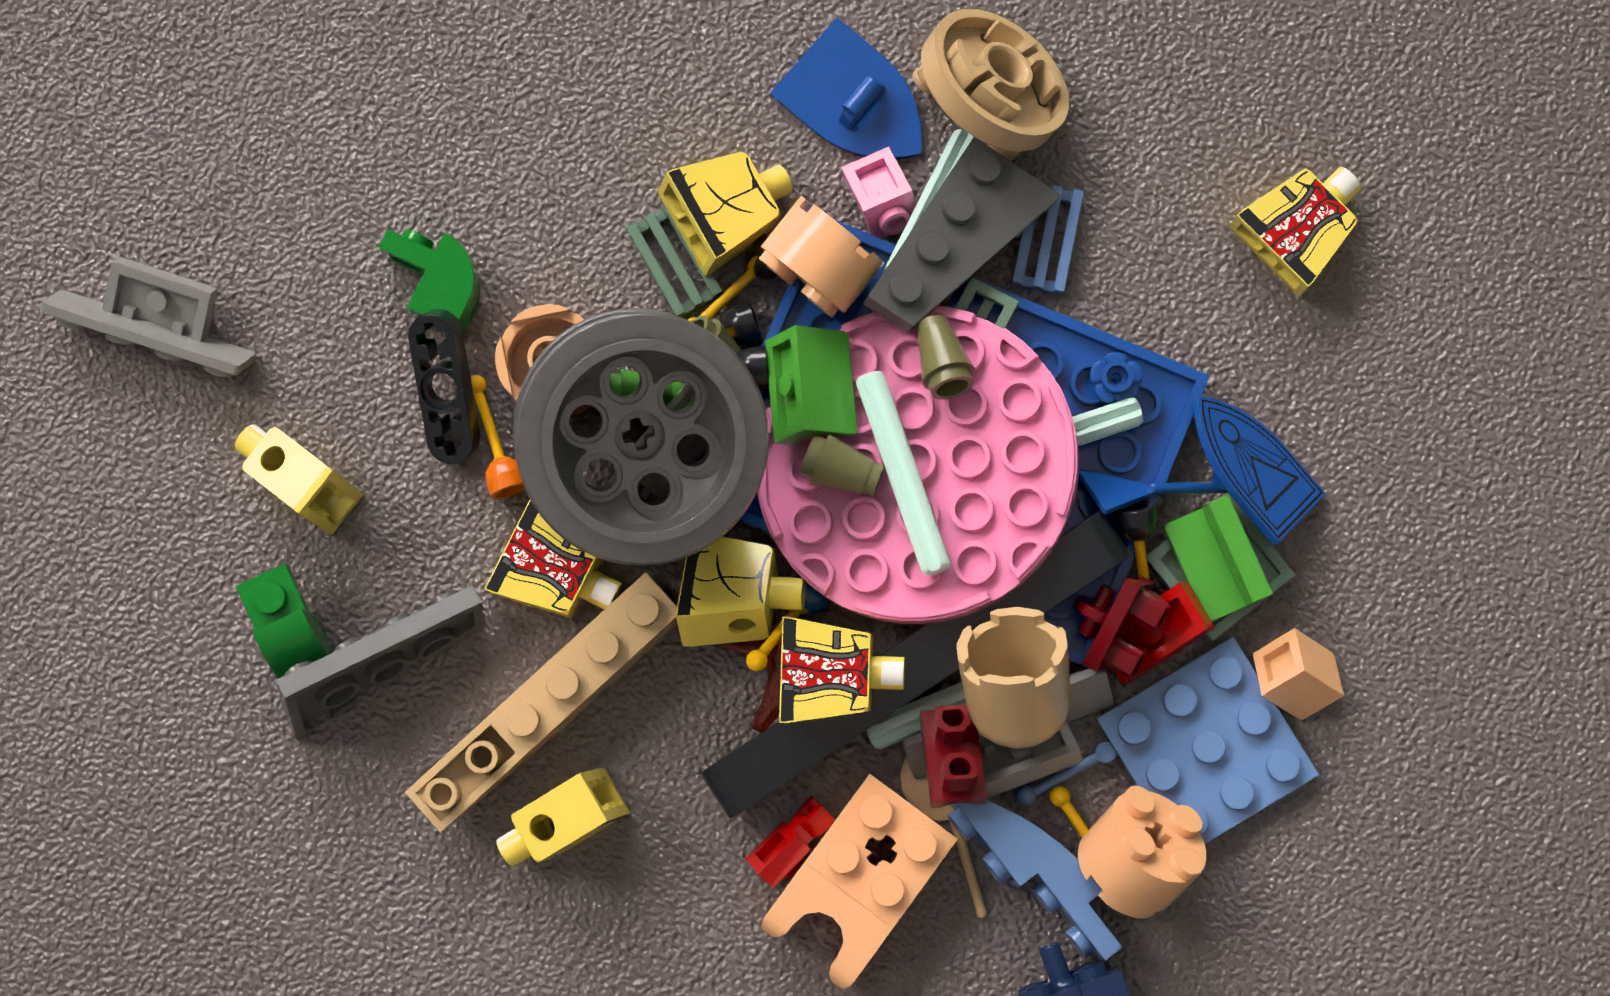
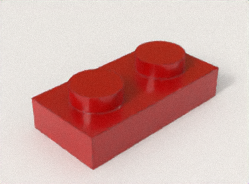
M1180 582L1160 595L1162 599L1172 606V609L1158 632L1153 633L1133 622L1126 638L1147 649L1148 653L1136 675L1128 677L1115 672L1121 684H1130L1215 629L1189 582Z

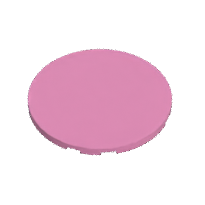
M939 306L927 316L944 315L947 317L949 325L952 327L975 368L971 389L951 399H936L932 397L930 390L926 389L922 384L916 327L907 334L876 312H872L843 324L839 330L845 331L849 338L857 433L850 437H834L871 458L875 463L884 465L856 386V380L862 375L873 371H881L888 383L951 563L950 568L942 573L925 576L920 570L885 466L874 496L811 485V479L801 476L800 470L813 436L794 445L774 444L771 406L766 410L769 430L768 458L757 494L768 530L791 567L812 588L830 601L861 616L900 624H929L960 618L987 608L1022 585L1040 567L1060 538L1070 516L1078 482L1079 450L1075 426L1064 394L1039 356L1023 340L1006 328L1002 329L987 320L976 317L974 313ZM816 434V435L821 436V437L826 438V439H827V437H828V435Z

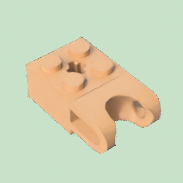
M869 774L763 918L761 929L771 937H780L787 934L792 925L805 914L820 912L833 917L842 929L843 943L837 957L830 966L829 975L831 982L844 990L853 984L958 839ZM885 836H888L895 843L891 847V850L896 852L894 860L890 864L884 860H881L876 866L871 864L867 859L871 851L865 848L868 840L874 838L880 841Z

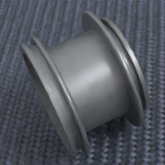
M632 308L603 312L582 320L562 332L548 344L529 369L522 383L514 412L513 438L519 474L524 488L540 516L558 535L579 550L594 557L619 564L644 566L673 562L689 557L719 540L739 521L752 503L761 484L768 458L769 430L766 409L760 390L744 362L725 342L707 329L682 317L653 309ZM620 366H631L639 374L640 382L638 388L627 396L613 393L609 386L611 373ZM677 380L686 381L692 389V398L688 406L680 410L667 408L663 401V393L667 385ZM582 405H591L597 408L601 416L598 428L589 434H579L569 424L572 412ZM634 418H638L643 426H652V432L644 435L645 444L636 447L631 439L623 440L622 433L630 430L629 421ZM698 434L704 438L706 443V451L703 457L693 463L680 460L677 454V446L680 440L686 435ZM595 459H606L614 465L613 479L602 487L591 486L584 479L586 466ZM649 473L661 474L667 480L665 494L656 501H647L638 495L637 487L639 481Z

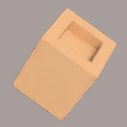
M1296 628L1253 653L1261 695L1300 720L1308 718L1344 696L1334 654Z

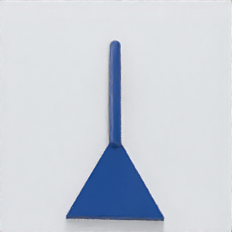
M1080 468L1078 474L1079 479L1104 515L1162 493L1228 492L1227 490L1218 489L1213 483H1152L1148 485Z

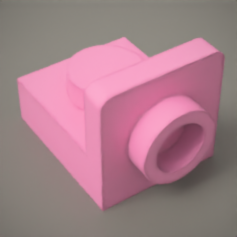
M884 148L841 167L845 181L864 216L869 234L882 239L889 235L903 232L916 207L912 189L890 148Z

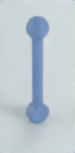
M1110 742L1100 743L1096 746L1093 754L1082 759L1083 762L1065 768L1032 787L1021 786L1016 792V801L1024 807L1033 805L1038 795L1099 762L1103 764L1112 762L1116 757L1114 748Z

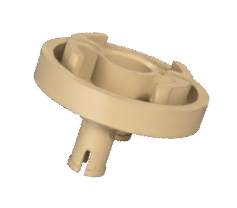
M962 9L945 16L924 42L921 51V65L913 72V80L917 87L923 92L933 95L940 107L956 124L975 138L987 143V146L1011 162L1022 151H1029L1042 146L1062 125L1068 114L1069 95L1061 71L1049 53L1021 27L1004 17L988 11Z

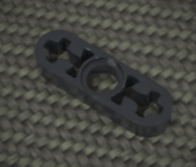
M433 309L417 318L411 324L408 339L427 446L431 454L440 462L458 464L478 448L480 429L462 326L459 320L449 311ZM433 323L436 331L445 332L446 339L438 347L435 339H427L425 331L433 327ZM438 355L440 360L446 357L451 358V361H441L432 366L429 364V361ZM435 374H447L455 381L457 395L454 400H444L436 395L432 387V380ZM457 408L460 409V412L457 413L454 417H452L450 421V415L448 412H451ZM438 413H448L441 417L438 415ZM451 425L454 435H463L464 442L456 449L453 441H445L443 434L451 429Z

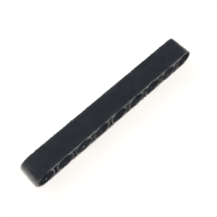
M1101 510L1061 535L1051 553L1040 567L1022 585L1006 597L970 615L949 621L926 624L880 654L879 656L905 657L904 690L872 689L871 711L790 723H779L778 721L701 772L702 778L729 819H731L957 671L959 663L956 644L963 629L967 626H971L973 631L978 625L990 621V612L996 609L1022 607L1045 613L1131 556V553L1106 515Z

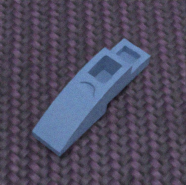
M990 801L979 805L969 803L950 805L954 811L948 815L949 820L966 841L973 837L976 838L987 853L981 860L996 881L1002 885L1008 880L1013 887H1020L1033 877L1037 885L1032 888V892L1051 915L1058 910L1071 926L1065 934L1084 958L1092 954L1096 960L1106 961L1122 948L1089 905V902L1102 891L1101 887L1092 876L1086 881L1081 872L1078 859L1062 844L1038 826Z

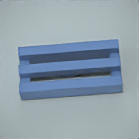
M1053 185L1050 188L1062 196L1047 211L1035 277L1024 276L1035 225L1034 221L1021 234L1011 285L1063 295L1084 191L1073 189L1072 192L1063 190L1061 186ZM1060 202L1070 204L1054 282L1045 280L1059 206Z

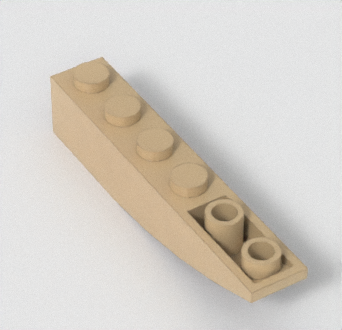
M645 572L405 791V794L440 833L444 832L569 724L677 625V604Z

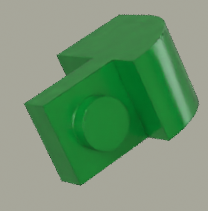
M387 229L378 247L388 260L422 275L407 305V309L416 319L433 309L449 311L459 320L464 335L480 299L479 275L465 249L456 239L445 232L434 251L432 250L434 242L415 231L406 229L402 236Z
M286 563L281 564L236 586L255 629L252 632L254 638L278 679L283 677L291 667L304 661L314 662L334 652L320 619L310 613L289 565Z

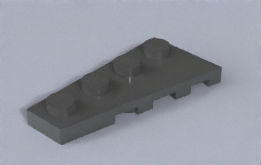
M973 137L863 304L908 334L921 320L930 315L955 293L965 281L989 263L999 251L1023 233L1041 214L1048 211L1062 195Z
M473 585L460 592L456 590L448 591L437 597L430 606L412 615H398L389 620L381 630L364 638L355 637L348 639L338 645L333 653L314 662L304 661L291 667L283 677L275 680L288 725L296 740L299 741L312 733L313 729L309 722L331 710L333 715L338 717L354 707L355 703L352 698L369 685H380L382 688H385L401 678L400 675L408 667V661L416 656L420 661L427 662L485 626L483 604Z

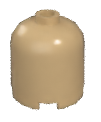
M1022 607L996 609L990 612V621L978 625L973 631L971 626L963 629L956 644L967 710L972 724L980 735L995 744L1014 749L1034 747L1048 741L1064 726L1070 712L1071 694L1066 631L1062 627L1058 629L1056 626L1046 622L1044 613L1039 610Z

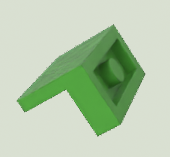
M795 325L765 340L774 444L794 445L816 434H830L841 437H850L856 434L857 421L848 334L845 331Z
M1229 495L1211 501L1202 509L1171 521L1164 526V532L1184 577L1189 582L1211 621L1252 605L1273 594Z

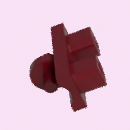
M1137 575L1135 580L1126 578L1112 607H1109L1116 590L1106 584L1101 585L1095 599L1085 595L1078 596L1074 607L1085 616L1078 632L1085 637L1093 638L1099 624H1102L1082 663L1084 666L1095 672L1108 668L1128 677L1134 676L1139 672L1148 650L1126 638L1130 627L1135 622L1153 633L1158 632L1172 609L1170 604L1150 590L1154 583L1153 581L1142 575Z
M964 704L939 706L935 710L920 711L919 720L931 808H941L958 803L986 804L987 792L977 729L970 720L967 706Z

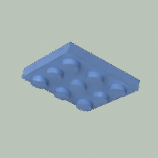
M1234 637L1095 719L1135 786H1141L1147 791L1162 795L1177 805H1187L1198 813L1202 820L1200 833L1205 844L1319 775L1277 706L1261 695L1258 676Z

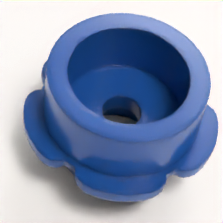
M1119 352L1106 354L1104 360L1095 362L1090 371V382L1094 385V394L1098 399L1107 404L1130 397L1135 398L1139 393L1138 384L1143 380L1139 364L1135 361H1129L1127 355ZM1119 374L1121 382L1114 383L1111 380V376Z

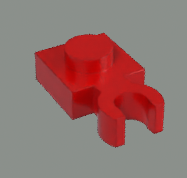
M811 796L799 807L794 818L788 824L782 821L745 859L774 888L781 880H788L799 871L804 863V856L811 850L807 845L814 838L823 834L833 824L835 819Z

